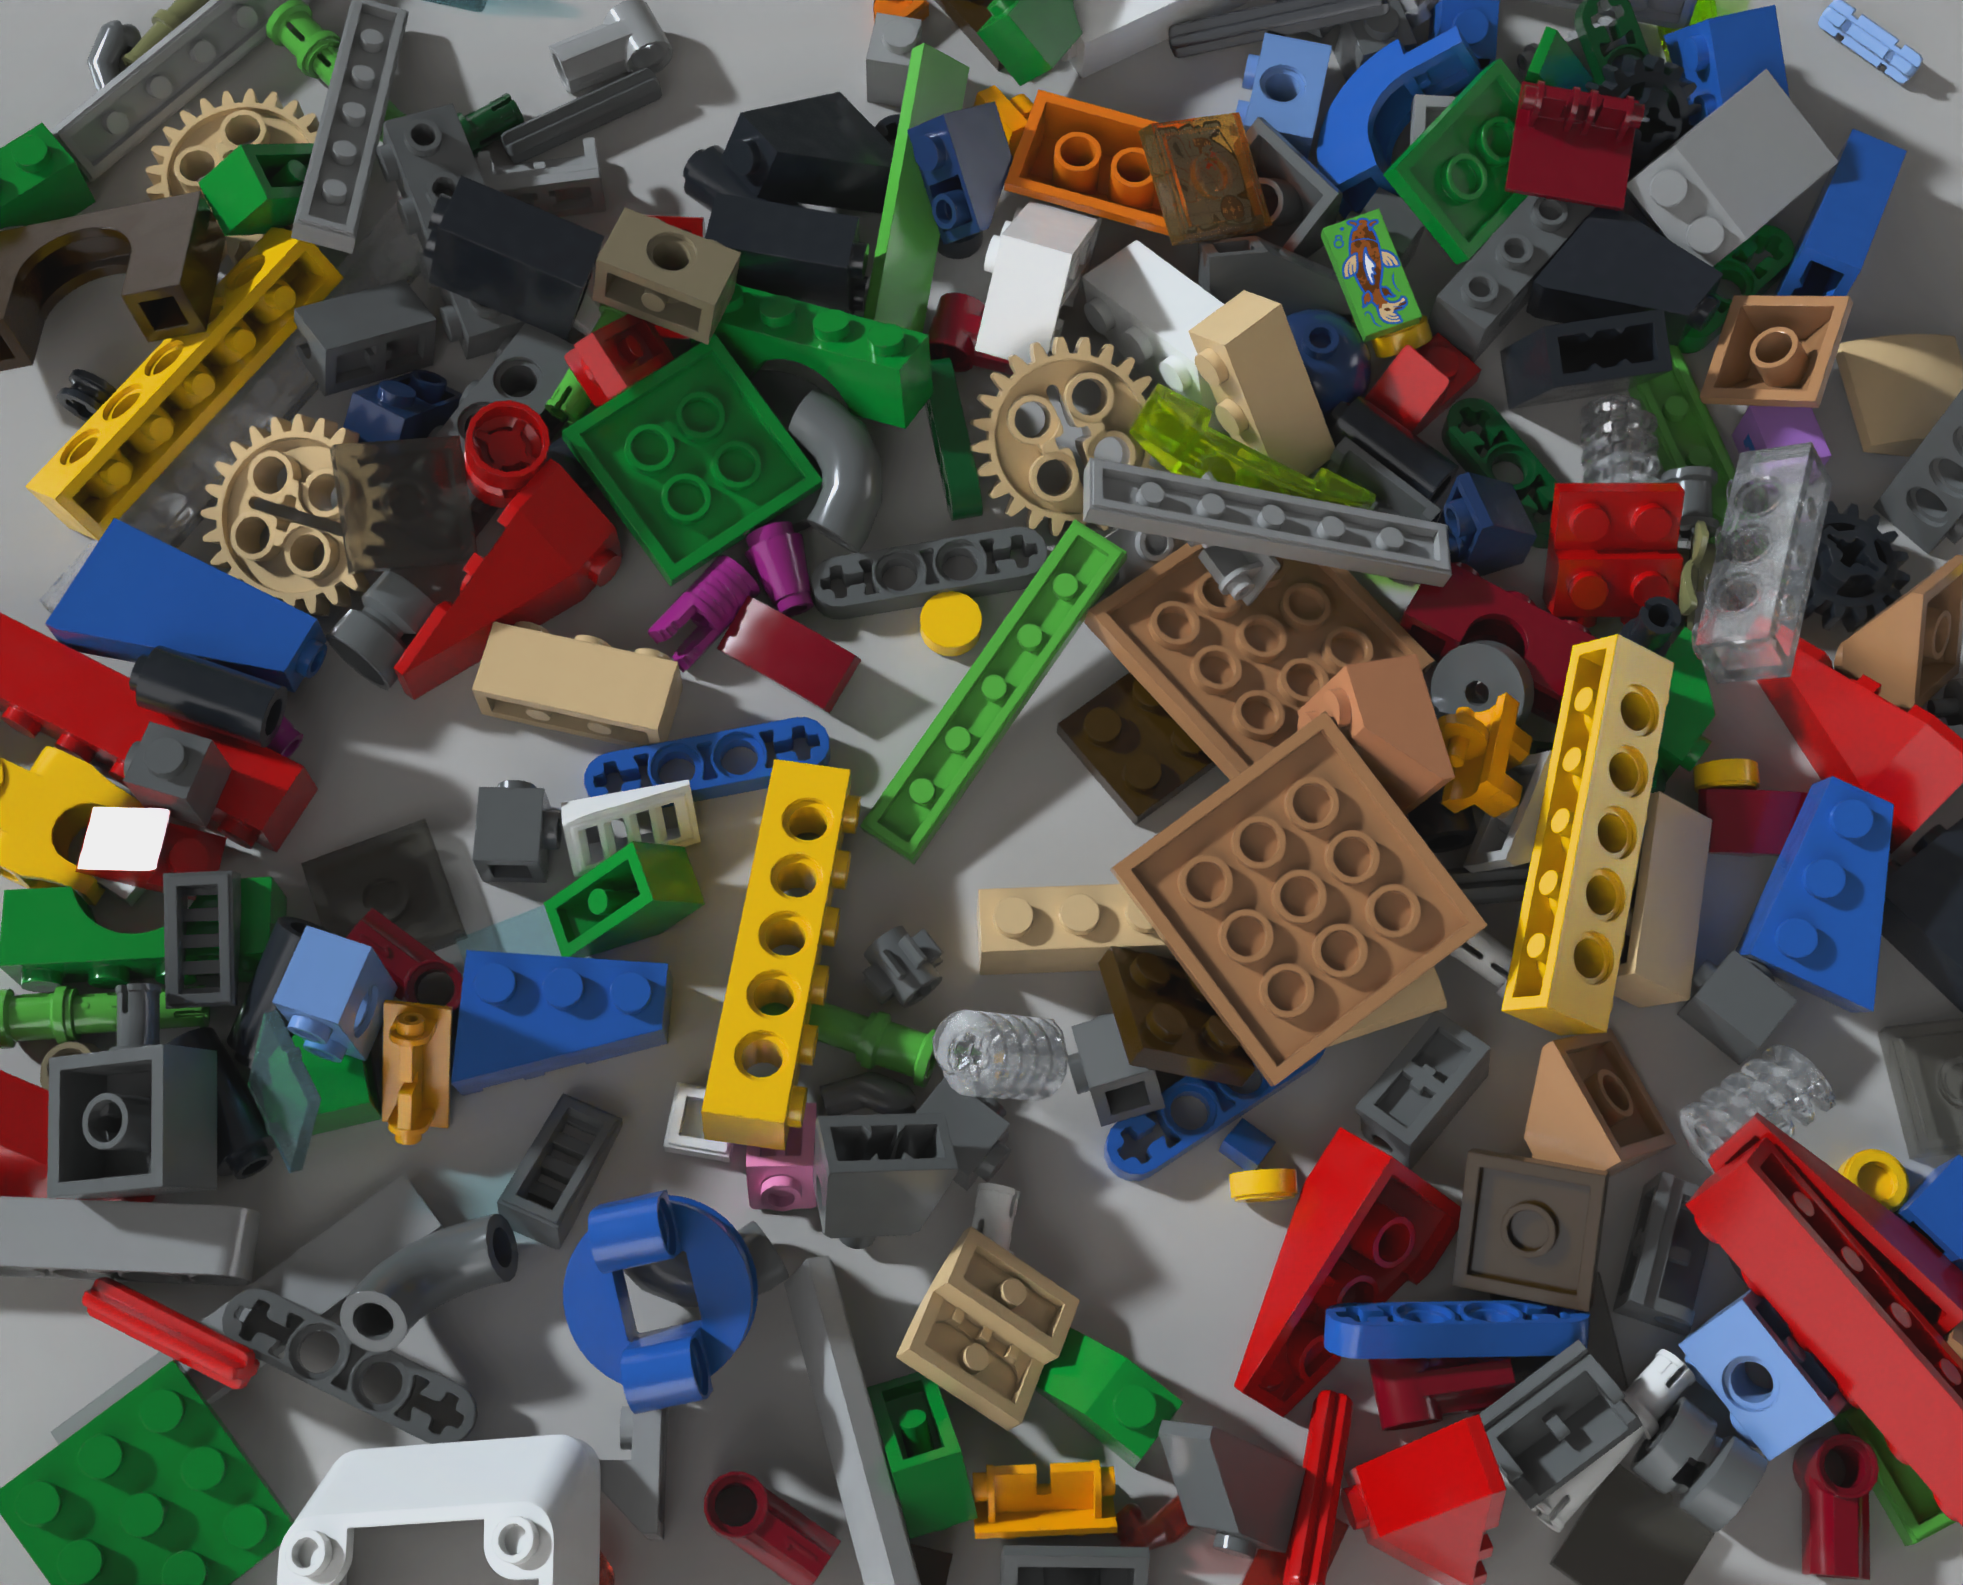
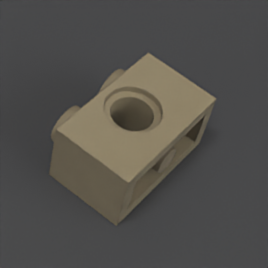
M625 207L596 260L592 300L708 345L734 294L741 252L725 247L717 241L705 239L669 225L658 218L646 216Z

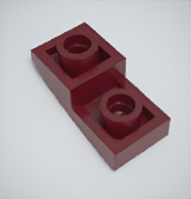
M749 595L716 648L729 658L774 681L783 689L829 714L861 662L859 657Z
M1699 789L1698 812L1712 819L1708 854L1746 857L1779 856L1808 792Z

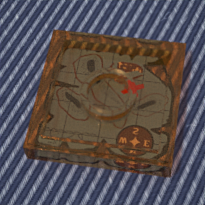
M1239 112L1152 123L1138 131L1172 246L1256 233L1272 226Z

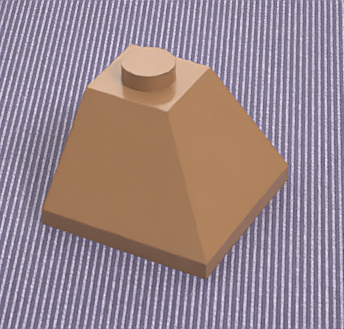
M1734 295L1699 396L1703 404L1819 408L1852 309L1853 301L1850 296Z
M1963 555L1954 556L1868 621L1849 638L1842 641L1835 655L1834 670L1849 679L1858 680L1864 674L1881 684V693L1878 696L1906 712L1915 704L1922 707L1948 681L1959 673L1963 635Z
M1611 1028L1607 1029V1033L1580 1034L1553 1040L1542 1047L1524 1133V1140L1532 1152L1531 1158L1609 1171V1177L1677 1144Z

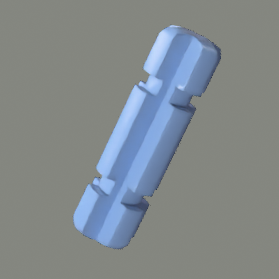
M1834 0L1830 3L1818 22L1819 27L1833 38L1840 34L1844 37L1841 41L1843 45L1876 68H1879L1881 64L1887 68L1884 74L1897 83L1905 84L1913 77L1923 61L1920 53L1907 44L1903 48L1897 46L1896 44L1899 42L1897 37L1864 14L1857 18L1853 15L1856 9L1844 0Z

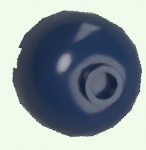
M1307 309L1287 315L1288 323L1325 421L1339 402L1346 401L1352 403L1359 396L1365 398L1371 382V352L1366 342H1363L1358 329L1345 317L1328 310Z

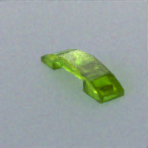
M1157 383L1129 431L1136 441L1171 473L1202 478L1205 472L1210 471L1218 482L1367 510L1375 502L1376 494L1323 467L1314 479H1311L1209 427L1212 410Z

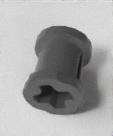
M1685 466L1664 472L1661 476V483H1679L1685 491L1678 541H1688L1689 536H1693L1694 527L1698 520L1705 521L1709 538L1718 535L1720 532V522L1713 518L1712 487L1718 483V472L1704 466Z

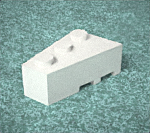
M1034 198L1024 208L1017 207L1012 222L1006 220L1000 236L993 235L988 246L984 271L991 272L992 277L975 351L1008 360L1010 355L1015 354L1028 364L1032 362L1030 344L1038 342L1044 348L1046 354L1050 355L1053 337H1059L1065 320L1058 318L1060 308L1063 304L1073 307L1083 285L1082 276L1088 273L1091 267L1102 217Z
M1135 240L1082 276L1087 302L1084 305L1085 315L1092 327L1097 332L1104 334L1125 358L1132 357L1135 359L1133 367L1141 376L1150 375L1153 379L1150 383L1153 389L1210 449L1227 437L1229 433L1222 427L1216 417L1215 407L1218 404L1210 384L1201 376L1195 365L1194 359L1197 352L1188 331L1224 304L1141 242Z

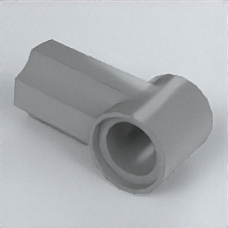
M643 0L623 1L607 13L604 24L549 46L559 78L566 91L571 94L627 71L631 74L644 67H649L656 74L662 71L673 57V49L650 7Z

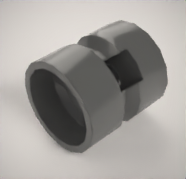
M385 570L361 597L364 605L363 610L350 609L327 633L326 639L334 651L356 672L374 685L389 690L398 680L393 667L436 608V605L407 579L393 571Z
M1684 1396L1679 1398L1659 1419L1660 1429L1651 1439L1646 1438L1631 1462L1630 1468L1662 1494L1674 1490L1680 1494V1508L1712 1533H1715L1726 1526L1750 1498L1766 1471L1768 1461L1733 1434L1724 1438L1718 1436L1717 1421ZM1690 1457L1698 1461L1695 1466L1688 1463L1687 1460Z

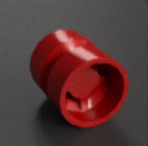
M508 400L490 403L480 408L471 418L465 438L463 470L465 482L474 496L485 504L506 508L508 503L543 467L548 457L550 440L548 428L541 416L528 405Z

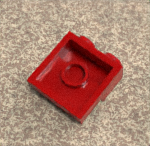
M1555 483L1542 599L1552 615L1559 617L1561 620L1576 621L1586 628H1590L1597 624V617H1620V621L1626 624L1639 615L1641 607H1645L1644 603L1649 598L1656 596L1666 597L1677 605L1684 560L1677 551L1685 491L1680 484Z

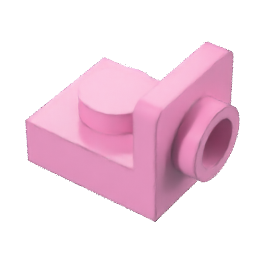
M806 1103L802 1128H789L785 1151L747 1145L746 1176L749 1206L752 1209L788 1211L816 1207L817 1202L813 1186V1162L817 1103Z

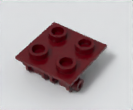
M1538 80L1537 84L1522 81L1505 191L1623 211L1635 128L1639 129L1641 126L1645 105L1639 104V101L1635 100L1634 96L1629 95L1626 98L1601 95L1598 90L1593 89L1590 93L1583 92L1581 87L1576 86L1571 90L1545 85V81Z

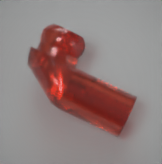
M1177 1494L1150 1519H1147L1138 1504L1128 1503L1115 1514L1117 1533L1112 1534L1121 1542L1118 1547H1149L1150 1551L1179 1542L1195 1527L1187 1524Z

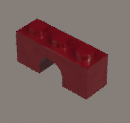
M1451 562L1452 576L1444 587L1421 584L1400 622V625L1438 663L1451 650L1475 640L1495 641L1510 647L1525 661L1533 678L1535 693L1531 712L1557 725L1572 646L1598 638L1592 636L1591 632L1582 624L1573 620H1561L1538 608L1528 596L1517 591H1506L1481 578L1475 569L1461 562Z

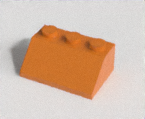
M1038 90L1006 177L1004 190L1174 237L1168 219L1171 207L1164 204L1157 180L1158 176L1163 175L1155 174L1153 167L1154 159H1151L1149 153V133L1165 130L1172 133L1178 128Z

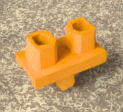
M1507 692L1498 696L1496 704L1488 710L1474 712L1469 707H1459L1455 714L1441 716L1438 719L1455 778L1444 787L1441 804L1454 814L1475 804L1490 817L1495 818L1516 808L1520 803L1523 786L1505 772L1522 764L1529 755L1532 737L1515 724L1520 703Z

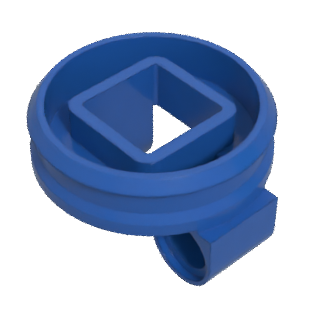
M667 1190L599 1204L593 1208L588 1216V1231L577 1244L569 1260L563 1286L565 1317L574 1341L595 1368L610 1379L623 1385L626 1400L634 1414L707 1399L713 1392L710 1377L725 1365L746 1338L755 1317L758 1301V1279L754 1261L748 1246L735 1227L724 1216L709 1206L690 1198L668 1195ZM682 1251L686 1252L701 1320L639 1333L636 1328L623 1270L674 1259Z

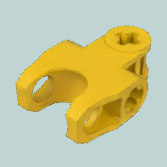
M45 746L30 770L0 757V876L27 889L72 887L88 905L96 906L105 889L97 884V879L93 876L75 872L77 865L69 862L68 849L72 839L81 829L87 827L93 807H144L133 796L106 779L90 763L57 748Z

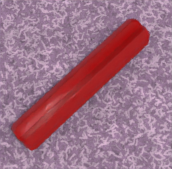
M110 1277L96 1279L92 1288L84 1292L82 1304L87 1307L88 1314L93 1318L231 1389L245 1388L251 1377L256 1375L259 1370L260 1362L255 1358V1353L252 1349Z
M1323 1390L1313 1402L1302 1466L1306 1470L1292 1525L1283 1585H1325L1354 1408L1351 1397L1346 1394L1336 1393L1332 1390Z

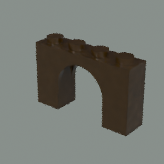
M196 191L0 231V371L33 365L45 321L56 304L78 287L110 275L126 274L121 297L148 343L205 332L209 321L226 237L202 192Z

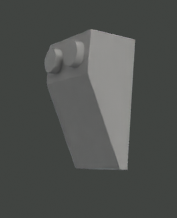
M1765 69L1629 178L1626 194L1657 233L1713 267L1750 238L1839 161L1770 72Z

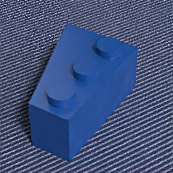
M1775 5L1706 19L1664 35L1671 62L1684 69L1681 78L1693 81L1697 86L1694 92L1687 97V100L1702 105V111L1689 117L1690 124L1693 126L1697 125L1765 69L1770 72L1789 97Z
M1834 776L1812 784L1735 951L1744 958L1762 963L1770 970L1774 977L1851 1013L1874 1012L1894 804Z
M466 950L451 1084L462 1096L481 1092L486 1087L522 1078L528 1080L544 1076L545 1072L584 1062L587 1065L668 1044L674 980L669 964Z

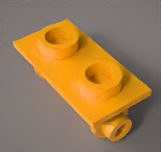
M385 1000L383 1003L382 1122H388V1130L395 1134L394 1139L399 1144L414 1145L422 1140V1134L429 1127H449L453 1007Z
M1092 1460L1091 1462L1050 1463V1483L1037 1484L1036 1464L1001 1466L986 1464V1472H972V1495L978 1518L974 1519L975 1539H1015L1034 1536H1085L1089 1534L1117 1533L1113 1501L1116 1491L1114 1466L1100 1467L1099 1460Z

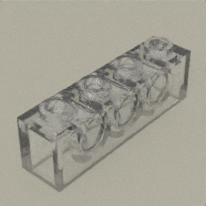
M1812 442L1741 452L1734 479H1730L1727 484L1726 497L1728 505L1723 525L1717 528L1715 534L1716 555L1712 572L1708 573L1704 580L1705 601L1700 622H1696L1692 629L1694 653L1698 659H1703L1717 684L1791 677L1833 483Z

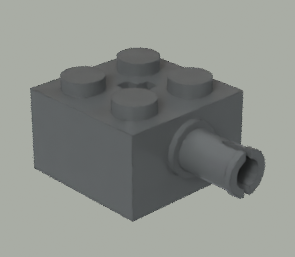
M132 983L115 986V994L117 995V1046L109 1048V1051L49 1058L47 1198L111 1200L217 1189V1051L160 1044L161 985Z

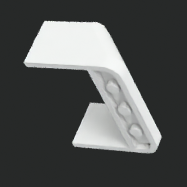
M567 1435L530 1436L350 1451L342 1455L333 1464L284 1536L279 1550L277 1585H347V1572L353 1558L354 1528L484 1519L485 1556L491 1568L500 1576L513 1580H539V1585H599L601 1466L595 1450L588 1443Z

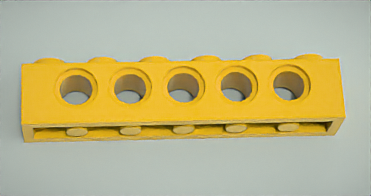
M271 227L216 285L207 330L205 332L165 339L25 487L68 528L99 541L114 518L118 520L297 329L294 322V308L323 301L342 281L344 277L315 244L291 238V230Z
M1619 634L1572 646L1501 1009L1504 1013L1560 1036L1607 1033L1674 668V662Z
M774 759L701 1110L704 1139L785 1151L789 1128H802L808 1088L797 1086L801 1065L813 1066L815 1060L819 1026L809 1025L812 1004L821 1006L825 1004L830 966L820 965L823 946L835 947L841 909L831 907L834 888L846 889L851 851L841 850L844 833L856 834L860 815L861 796L850 795V769ZM802 833H815L820 837L814 840H802L796 836ZM792 888H803L810 891L809 894L802 897H791L784 892ZM780 945H793L800 949L797 953L787 956L776 954L772 950ZM770 1003H781L790 1008L787 1012L774 1016L760 1011L763 1006ZM758 1063H770L778 1068L777 1072L767 1077H756L747 1072L751 1066Z

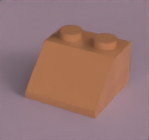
M1417 654L1345 665L1297 711L1299 716L1298 730L1326 711L1405 816L1455 778Z

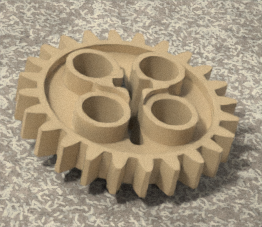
M249 88L244 95L243 102L235 103L228 90L223 91L222 106L216 108L207 99L202 98L200 99V107L203 114L195 117L191 113L182 110L179 112L185 125L182 130L166 126L163 128L170 146H152L151 151L159 165L146 167V173L153 186L146 189L147 195L152 201L196 191L202 192L197 180L207 175L240 144L250 140H255L250 144L314 143L319 126L317 116L314 113L304 116L299 102L295 99L283 108L277 92L273 91L267 96L263 104L259 103L254 90ZM293 224L283 227L281 229L292 231ZM265 234L225 236L226 240L221 262L226 255H229L235 266Z
M1055 337L1052 345V355H1047L1044 348L1038 342L1030 344L1032 362L1026 364L1015 354L1008 357L1009 365L1014 373L1010 378L996 372L991 373L990 378L999 389L996 396L978 394L977 400L990 409L988 417L974 418L970 421L972 426L986 431V439L970 445L971 451L987 453L989 461L977 469L978 476H996L997 481L987 493L990 498L995 499L1007 493L1011 496L1006 505L1005 514L1012 517L1024 507L1028 509L1026 527L1034 530L1044 516L1048 517L1049 533L1053 536H1059L1065 520L1070 521V524H1072L1074 519L1086 526V522H1083V486L1079 479L1076 460L1070 448L1056 445L1055 438L1060 437L1064 432L1060 418L1047 395L1048 386L1054 385L1058 390L1066 423L1071 427H1081L1083 436L1075 440V446L1085 467L1089 458H1094L1097 444L1106 437L1115 438L1121 445L1123 454L1120 463L1157 470L1149 465L1151 456L1168 455L1169 449L1153 443V435L1169 429V423L1152 421L1150 415L1151 412L1158 409L1164 403L1163 398H1144L1142 392L1153 379L1150 375L1137 377L1133 380L1129 377L1135 363L1134 358L1126 357L1116 365L1111 364L1114 346L1111 344H1104L1096 356H1091V344L1088 337H1080L1074 353H1069L1064 337ZM1084 379H1090L1099 387L1101 400L1095 411L1084 415L1075 408L1072 394L1073 389L1079 382ZM1032 401L1042 408L1045 422L1038 434L1025 437L1016 428L1015 416L1020 406ZM1057 459L1066 469V482L1056 493L1046 494L1038 485V470L1048 460ZM1096 524L1103 531L1109 529V526Z
M296 414L293 423H291V421L279 417H272L271 433L256 426L250 427L249 432L252 446L232 441L230 447L237 459L233 465L220 461L215 463L217 470L225 477L223 484H209L205 487L209 494L218 498L216 507L201 510V516L216 520L217 526L216 529L203 536V541L220 545L222 548L211 559V565L226 569L231 568L228 573L229 575L305 613L309 610L310 614L329 616L330 602L340 607L348 608L352 606L348 588L366 592L370 585L364 573L367 570L383 573L387 569L376 557L378 550L395 549L397 545L391 539L383 536L384 527L400 524V518L385 513L384 505L393 502L399 497L398 492L380 488L379 486L391 473L390 469L378 464H371L378 450L364 443L358 444L359 433L344 427L338 430V423L320 417L315 423L314 418ZM286 466L288 473L287 481L284 487L278 491L277 476L280 470ZM341 483L343 489L342 499L333 509L331 493L334 487ZM257 498H262L276 504L295 508L308 514L344 524L348 530L345 536H339L326 530L306 526L291 519L260 511L254 507V501ZM268 526L270 532L269 542L261 550L259 544L260 534ZM322 542L325 549L324 559L321 565L315 568L313 562L314 551Z

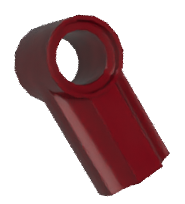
M953 292L942 295L928 332L930 359L950 358L954 372L957 373L966 372L972 369L974 365L1008 375L1014 374L1008 360L975 351L985 308L984 303L975 297L963 293Z
M371 908L346 938L371 946L396 983L398 989L394 997L400 1001L420 1003L417 995L418 986L424 977L434 972L449 975L453 980L455 989L451 1001L446 1006L453 1007V1018L460 1009L463 975L453 964L446 962L375 908Z
M1509 1357L1368 1360L1382 1431L1416 1428L1443 1421L1442 1416L1484 1411L1515 1386L1513 1368Z
M1838 1434L1811 1439L1799 1447L1794 1455L1792 1465L1794 1479L1802 1490V1574L1837 1579L1870 1580L1869 1492L1876 1484L1879 1466L1877 1456L1869 1444L1854 1435ZM1829 1450L1836 1452L1845 1464V1480L1840 1486L1830 1481L1825 1472L1824 1461Z
M730 1471L719 1476L709 1486L704 1497V1513L710 1528L718 1536L736 1545L791 1585H813L841 1543V1540L768 1490L755 1476L748 1473ZM730 1487L748 1489L754 1495L757 1502V1510L754 1517L747 1524L740 1527H731L724 1524L716 1514V1502L719 1495Z

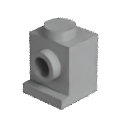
M876 13L866 56L867 102L902 107L912 48L922 44L921 19Z

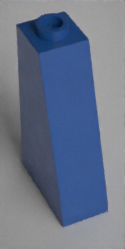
M1852 129L1837 157L1839 162L1831 168L1796 244L1793 258L1782 275L1773 296H1846L1862 269L1907 153L1906 150Z
M116 518L112 520L45 623L58 642L81 653L135 663L140 655H149L155 647L162 645L285 686L287 691L294 693L304 677L310 679L318 672L327 653V645L325 644L327 639L317 618Z

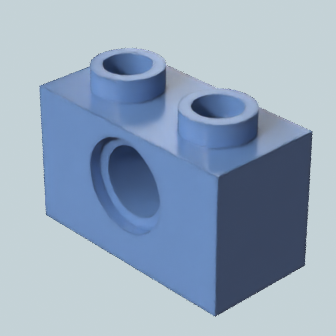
M1265 32L1260 56L1248 55L1242 88L1252 90L1250 102L1238 100L1231 134L1243 137L1257 117H1263L1308 160L1332 45Z
M306 925L272 1003L289 1022L287 1029L305 1041L303 1049L309 1053L337 1063L342 1062L345 1054L366 1061L383 1023V1003L385 1000H393L398 987L371 946Z
M1751 1289L1698 1326L1678 1344L1686 1354V1366L1693 1372L1696 1381L1705 1389L1714 1390L1730 1411V1421L1740 1438L1753 1448L1758 1447L1768 1461H1771L1835 1418L1847 1403L1837 1387L1836 1379L1814 1354L1805 1351L1796 1343L1789 1331L1788 1324L1767 1299L1759 1297ZM1745 1362H1756L1764 1366L1772 1377L1773 1388H1763L1754 1384L1746 1374Z

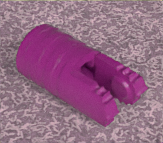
M721 554L648 629V635L658 644L674 636L679 628L683 627L689 619L698 626L683 641L672 656L674 661H678L679 669L684 672L730 626L747 596L756 598L760 594V588L754 578L739 563Z

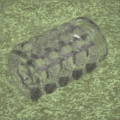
M1615 394L1593 400L1581 409L1579 414V422L1582 427L1580 443L1583 448L1581 464L1585 471L1582 483H1661L1658 478L1654 477L1661 469L1658 457L1653 456L1659 449V440L1657 436L1652 434L1658 427V420L1655 414L1646 410H1640L1642 405L1639 400L1631 396Z
M963 1009L946 1017L939 1024L932 1038L934 1057L942 1069L949 1086L960 1095L976 1098H1011L1039 1101L1051 1097L1061 1087L1067 1074L1068 1053L1063 1031L1054 1019Z
M1773 1044L1762 1052L1761 1059L1750 1060L1741 1068V1073L1730 1074L1721 1081V1087L1710 1088L1701 1095L1700 1102H1691L1681 1109L1679 1120L1682 1134L1688 1147L1697 1159L1714 1174L1715 1172L1708 1162L1709 1156L1757 1112L1792 1137L1795 1135V1125L1792 1119L1798 1124L1807 1126L1816 1120L1813 1106L1818 1110L1827 1112L1836 1105V1097L1831 1085L1822 1072L1808 1058L1786 1045Z

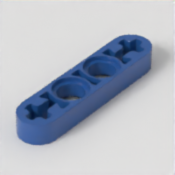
M794 717L608 752L597 756L588 765L584 773V786L588 797L609 794L607 788L603 787L607 785V775L619 773L621 780L625 782L621 786V792L643 788L639 767L648 765L647 773L651 786L665 784L659 778L662 766L673 759H684L695 767V773L690 780L693 802L768 788L772 768H768V754L764 743L773 742L776 759L828 766L830 761V740L826 729L818 721L808 717ZM806 738L808 746L813 747L810 749V759L798 760L797 754L791 751L794 748L795 739ZM736 747L751 749L758 758L755 767L743 775L732 774L722 766L724 755ZM670 803L661 807H672L674 806V803Z
M1325 1049L1275 1086H1270L1258 1070L1261 1077L1260 1087L1249 1094L1235 1092L1224 1083L1185 1076L1161 1092L1165 1108L1119 1121L1110 1129L1104 1145V1158L1108 1168L1117 1177L1127 1181H1141L1151 1177L1309 1072L1319 1062ZM1182 1096H1192L1199 1099L1207 1110L1206 1123L1195 1130L1179 1127L1171 1116V1104ZM1156 1114L1163 1133L1176 1145L1169 1148L1163 1135L1152 1142L1147 1148L1145 1157L1148 1162L1141 1164L1136 1157L1124 1160L1119 1155L1125 1143L1122 1136L1129 1134L1135 1141L1141 1140L1153 1132L1156 1123L1148 1117Z
M1529 1300L1340 1303L1329 1306L1325 1310L1324 1348L1330 1353L1351 1359L1557 1356L1578 1339L1588 1348L1590 1313Z

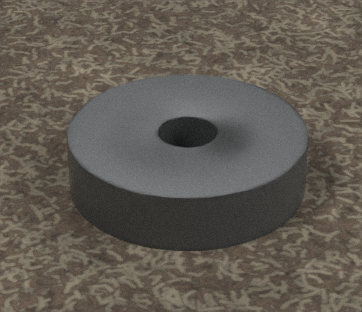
M1482 640L1459 646L1448 652L1441 659L1433 673L1431 701L1433 706L1439 708V712L1455 714L1459 707H1469L1474 712L1485 711L1496 704L1498 696L1507 692L1520 703L1515 724L1521 727L1529 717L1534 703V682L1527 664L1517 652L1499 642ZM1479 681L1488 688L1489 697L1486 702L1481 701L1475 693L1476 685Z

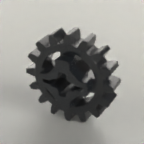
M1630 54L1624 55L1622 70L1606 64L1602 67L1605 81L1601 85L1588 81L1585 85L1589 93L1593 89L1598 90L1601 95L1626 98L1627 95L1634 96V99L1639 101V104L1645 105L1643 117L1650 118L1648 122L1642 121L1640 128H1635L1628 179L1691 130L1694 126L1689 124V117L1702 111L1701 104L1687 100V97L1694 92L1697 86L1695 82L1681 78L1684 69L1670 62L1664 64L1663 58L1652 54H1646L1643 61L1642 58Z
M1827 501L1818 512L1811 506L1805 508L1779 534L1778 538L1781 542L1771 552V558L1782 564L1772 574L1774 581L1788 582L1790 589L1782 596L1785 602L1799 599L1804 604L1800 613L1801 618L1806 620L1816 612L1822 615L1821 622L1825 630H1830L1839 620H1842L1843 626L1849 633L1854 632L1863 622L1867 623L1903 596L1900 590L1910 581V575L1898 569L1909 559L1908 553L1893 551L1891 544L1899 535L1896 531L1882 534L1877 529L1880 516L1876 513L1865 521L1859 518L1857 504L1851 503L1840 514L1834 502Z

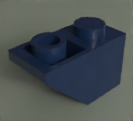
M995 101L945 113L908 129L907 132L913 147L914 157L919 166L932 207V214L937 223L943 245L989 229L1013 160Z
M413 370L411 373L390 380H384L379 384L352 392L343 427L360 434L358 444L364 443L378 450L371 464H378L390 469L391 473L381 482L388 485L401 471H408L422 454L424 443L431 431L438 425H445L459 407L462 393L448 387L447 380L439 374L427 370Z
M1471 472L1457 475L1437 522L1448 525L1451 562L1467 564L1475 569L1480 576L1524 563L1537 534L1513 484Z

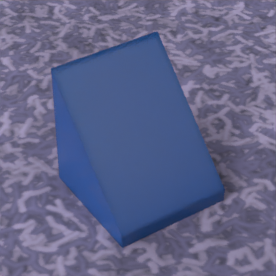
M1242 1118L1223 1140L1218 1151L1245 1171L1257 1170L1276 1142Z

